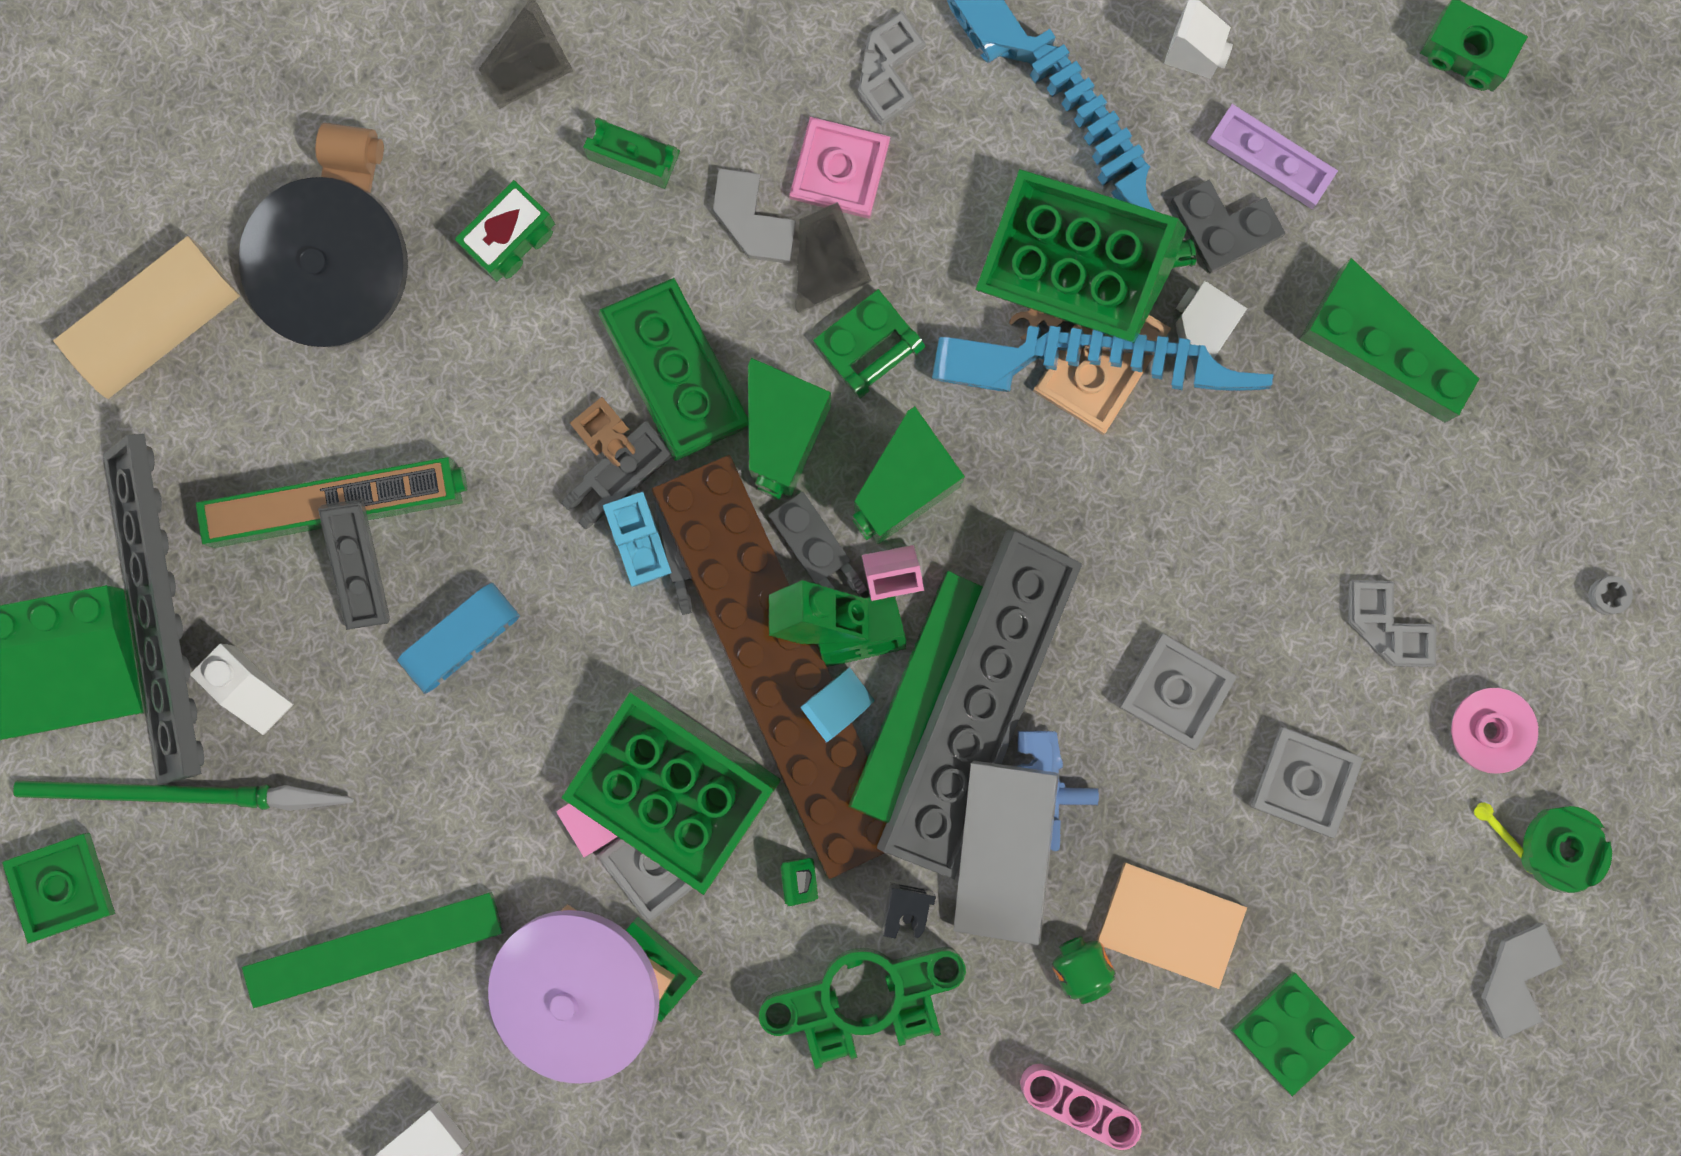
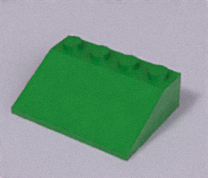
M1019 169L975 290L1135 343L1173 268L1187 229L1179 218Z
M105 585L0 605V740L144 713L124 589Z
M639 685L629 692L561 798L704 895L781 782V779L644 686Z

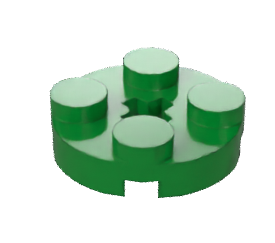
M1575 806L1545 809L1539 812L1537 817L1531 821L1525 832L1523 840L1524 852L1521 861L1525 870L1532 873L1534 878L1544 887L1559 893L1581 892L1590 886H1595L1604 879L1612 861L1611 842H1606L1605 834L1601 830V828L1605 827L1591 812ZM1569 838L1571 840L1570 848L1575 850V856L1564 859L1561 856L1560 843L1565 842Z

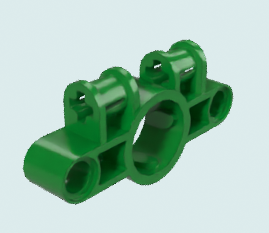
M939 947L891 960L883 953L870 948L850 949L833 959L827 967L822 980L768 995L762 1002L759 1011V1022L762 1028L773 1036H784L805 1030L815 1069L822 1068L824 1062L849 1056L851 1060L858 1057L852 1034L862 1036L875 1034L887 1028L892 1022L899 1047L906 1045L907 1040L932 1033L935 1037L940 1036L941 1032L931 995L958 987L964 981L966 966L960 954L949 947ZM943 957H950L957 962V971L949 979H941L934 974L933 968L935 963ZM863 960H868L879 964L890 974L885 976L889 992L894 991L895 993L891 1005L881 1016L878 1017L877 1014L861 1016V1021L858 1022L846 1018L836 1009L839 1008L836 989H830L834 975L842 966L847 965V969L862 965ZM774 1003L785 1004L791 1012V1018L784 1024L773 1023L767 1016V1009L770 1005Z

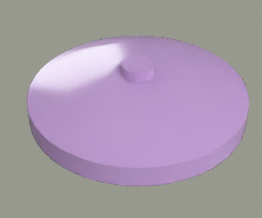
M563 910L547 913L531 920L505 942L494 960L488 986L489 1007L498 1034L519 1061L547 1078L560 1082L581 1084L611 1077L627 1067L639 1055L653 1034L659 1013V989L651 962L642 947L627 931L600 915L578 910Z

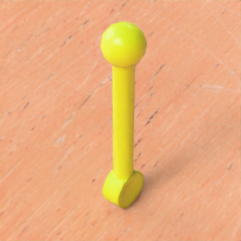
M1486 802L1479 803L1474 809V815L1479 820L1487 821L1521 858L1524 852L1523 848L1493 816L1494 810L1492 806Z

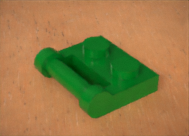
M879 289L813 340L815 346L859 399L870 392L869 386L911 353L917 355L926 348L921 338L909 327ZM894 331L900 337V342L859 374L850 367Z

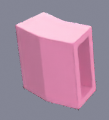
M914 545L862 555L871 601L924 591L920 565Z
M570 804L556 811L583 857L592 854L617 838L612 832Z

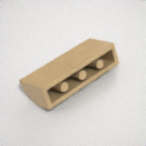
M187 236L53 341L80 375L102 396L109 399L239 298L240 295L203 248Z

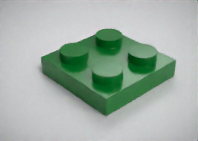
M83 833L2 862L27 944L116 914L90 833Z
M1295 972L1287 976L1231 1029L1237 1038L1292 1097L1355 1038Z

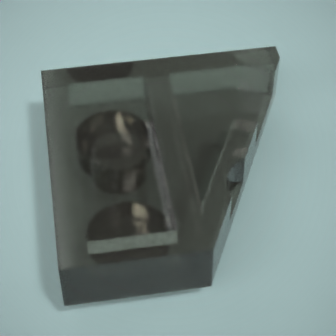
M536 0L528 1L479 67V71L499 109L573 71Z
M838 202L799 219L798 240L800 244L799 255L797 256V299H795L797 313H802L872 281Z

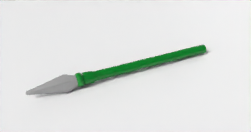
M17 780L13 786V794L19 798L225 804L248 808L258 807L261 810L275 807L292 811L352 803L354 801L351 797L288 785L271 788L266 784L260 787L240 786L239 788Z

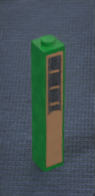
M445 457L196 502L202 545L219 548L323 529L318 511L321 505L364 499L368 520L462 504L461 492L467 491V480L463 467H457L455 461Z

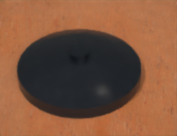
M310 177L299 179L273 191L256 207L244 228L239 247L238 261L241 283L245 295L256 314L279 335L307 346L338 347L352 344L368 337L391 317L402 298L407 281L408 255L406 244L400 227L391 212L378 198L367 190L334 178Z

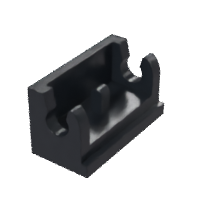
M890 882L882 924L883 936L895 939L900 929V919L903 916V922L905 924L911 922L914 936L919 938L926 927L930 904H935L936 896L934 892L928 889Z

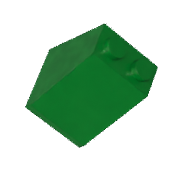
M751 358L748 364L749 471L752 480L758 486L756 490L780 500L782 494L792 497L831 408V392Z
M915 406L907 411L854 501L855 514L852 515L854 518L852 521L866 541L873 537L876 543L880 544L959 489L965 478Z

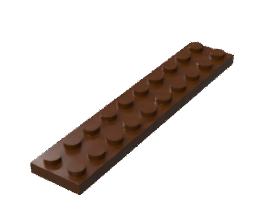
M727 455L652 488L656 502L827 879L834 878L884 854L885 852L877 849L886 823L848 807L868 760L852 722L835 737L826 742L800 708L813 695L833 681L822 660L817 645L799 644L769 636V594L790 585L731 456Z

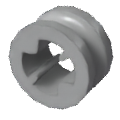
M1608 576L1600 578L1592 584L1588 593L1589 602L1598 613L1604 615L1618 614L1627 610L1631 605L1633 591L1630 584L1623 578ZM1607 584H1611L1610 590L1617 589L1619 591L1620 597L1614 599V607H1610L1611 601L1604 602L1601 594L1607 592Z

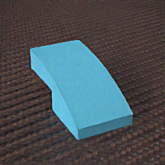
M644 492L603 505L631 587L670 575L672 572Z
M849 667L835 677L826 687L813 695L800 708L824 740L828 742L862 714L875 700Z

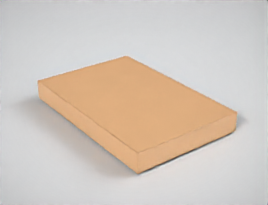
M1148 315L1139 334L1147 335V339L1150 341H1157L1158 336L1166 337L1171 328ZM1077 324L1073 326V328L1082 329L1084 334L1092 335V329ZM1082 348L1079 366H1071L1066 361L1067 351L1060 350L1057 370L1046 369L1033 392L1104 435L1154 355H1145L1142 372L1132 371V367H1130L1133 353L1124 352L1120 368L1111 366V362H1109L1111 351L1103 350L1101 363L1098 366L1090 364L1088 360L1089 349Z
M1124 862L1096 941L1101 942L1106 948L1219 989L1247 907Z

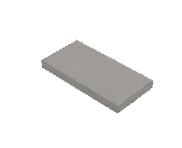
M973 761L971 763L954 932L1039 945L1041 941L1059 773L981 761Z

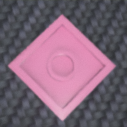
M810 117L789 198L870 219L890 143V136Z

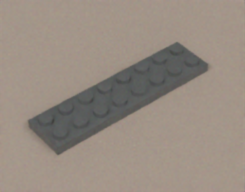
M145 434L126 435L105 452L103 457L158 785H163L202 774L200 766L204 764V750L201 742L196 741L193 724L197 721V708L194 700L189 698L186 683L190 678V666L186 656L181 654L179 639L183 635V625L180 615L174 612L172 600L176 592V583L173 573L167 570L165 555H167L169 550V542L165 530L160 529L158 513L161 511L162 501L158 488L153 487L151 475L155 465L154 453L152 448L146 445Z
M1006 530L903 782L890 822L885 826L877 849L955 880L961 862L971 763L973 761L1002 764L1082 563L1016 531Z

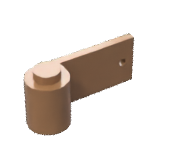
M322 123L318 129L315 145L317 161L323 167L321 177L346 181L371 193L376 164H380L383 159V140L378 139V135L373 129Z

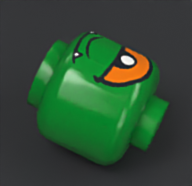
M1078 936L1059 946L1061 954L1053 960L1052 969L1067 998L1079 999L1081 1004H1086L1112 991L1110 984L1115 980L1116 972L1101 942H1085L1082 936Z

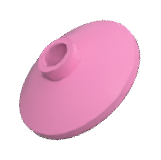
M1486 688L1470 694L1460 703L1453 716L1451 734L1458 754L1467 764L1482 772L1500 774L1519 768L1530 758L1538 741V723L1532 708L1521 696L1502 688ZM1487 723H1493L1497 728V734L1492 739L1487 738L1484 734V727Z

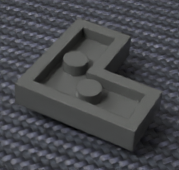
M1210 179L1171 200L1177 215L1186 227V231L1190 239L1193 240L1194 246L1209 274L1278 240L1286 234L1266 197L1229 215Z

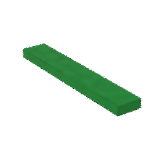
M950 571L944 573L853 793L849 808L886 824L890 822L903 782L983 586Z
M489 892L243 966L242 970L254 1009L494 937L504 932L493 893Z

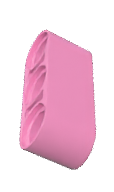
M1033 1064L1023 1072L1020 1080L1021 1090L1028 1103L1034 1108L1118 1150L1130 1149L1139 1141L1142 1132L1141 1124L1136 1115L1126 1105L1044 1064ZM1039 1076H1046L1052 1079V1088L1044 1096H1035L1030 1092L1032 1081ZM1078 1096H1085L1091 1100L1090 1109L1083 1116H1075L1069 1112L1070 1103ZM1118 1116L1127 1117L1130 1124L1126 1133L1120 1136L1111 1135L1108 1127L1112 1119Z

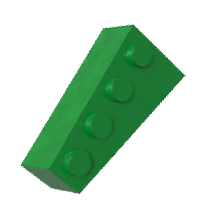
M1352 258L1337 272L1299 339L1444 423L1460 415L1480 379Z

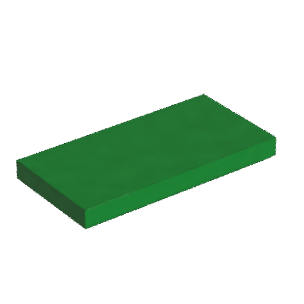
M675 278L599 310L598 315L674 461L749 428L748 416Z

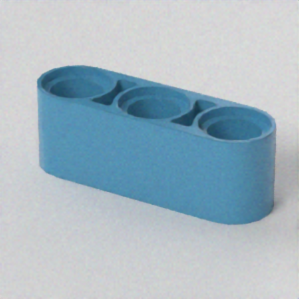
M490 583L477 591L401 654L397 661L420 690L426 694L440 685L438 682L440 678H443L445 681L473 657L471 653L474 650L476 653L480 652L506 630L503 626L506 624L511 626L518 620L520 615L496 585Z

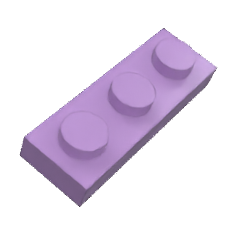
M1231 104L1207 142L1311 209L1316 206L1338 172L1329 164Z

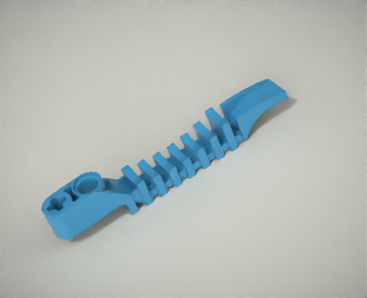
M947 0L950 10L975 48H981L984 52L981 54V57L985 62L989 63L997 57H1004L1030 63L1033 67L1030 77L1034 83L1052 74L1049 78L1051 82L1046 88L1052 97L1064 89L1068 90L1064 93L1065 99L1061 103L1066 112L1079 105L1080 108L1076 109L1078 114L1074 118L1077 126L1080 128L1088 122H1092V125L1087 127L1088 132L1084 136L1088 145H1092L1101 138L1105 140L1095 147L1096 151L1092 155L1095 163L1098 165L1114 154L1117 156L1116 159L1100 168L1102 171L1097 178L1102 186L1128 170L1130 174L1115 183L1117 189L1111 192L1112 196L1115 199L1155 211L1146 192V177L1150 166L1142 158L1145 152L1139 144L1134 147L1130 142L1132 135L1127 127L1121 130L1118 126L1120 119L1115 111L1109 113L1106 110L1107 102L1103 95L1096 96L1094 94V84L1088 77L1085 80L1080 75L1082 68L1078 62H1070L1068 59L1070 52L1064 44L1060 47L1053 46L1055 35L1051 29L1037 37L1027 36L1004 0Z
M1028 326L1026 342L1019 348L939 337L932 379L936 381L1010 392L1013 376L1036 359H1043V365H1046V369L1057 370L1060 350L1067 351L1066 361H1068V365L1079 366L1081 349L1084 348L1089 349L1088 360L1090 364L1098 366L1101 363L1103 350L1111 351L1109 360L1111 366L1120 368L1124 352L1133 353L1130 367H1132V371L1142 372L1145 355H1154L1151 371L1152 378L1163 380L1166 357H1176L1171 385L1172 389L1183 390L1188 359L1198 360L1194 388L1223 391L1271 389L1274 376L1273 374L1245 373L1227 369L1212 358L1205 345H1192L1189 339L1179 338V343H1171L1168 337L1158 336L1157 341H1150L1147 339V335L1139 334L1135 343H1131L1116 337L1105 336L1104 333L1093 330L1092 335L1084 334L1082 329L1071 328V333H1066L1062 331L1061 327L1050 326L1049 331L1042 337V331L1039 327Z

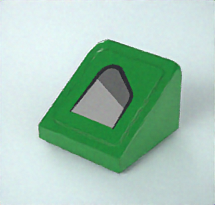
M803 858L783 861L780 866L784 901L787 907L817 900L818 891L814 859Z

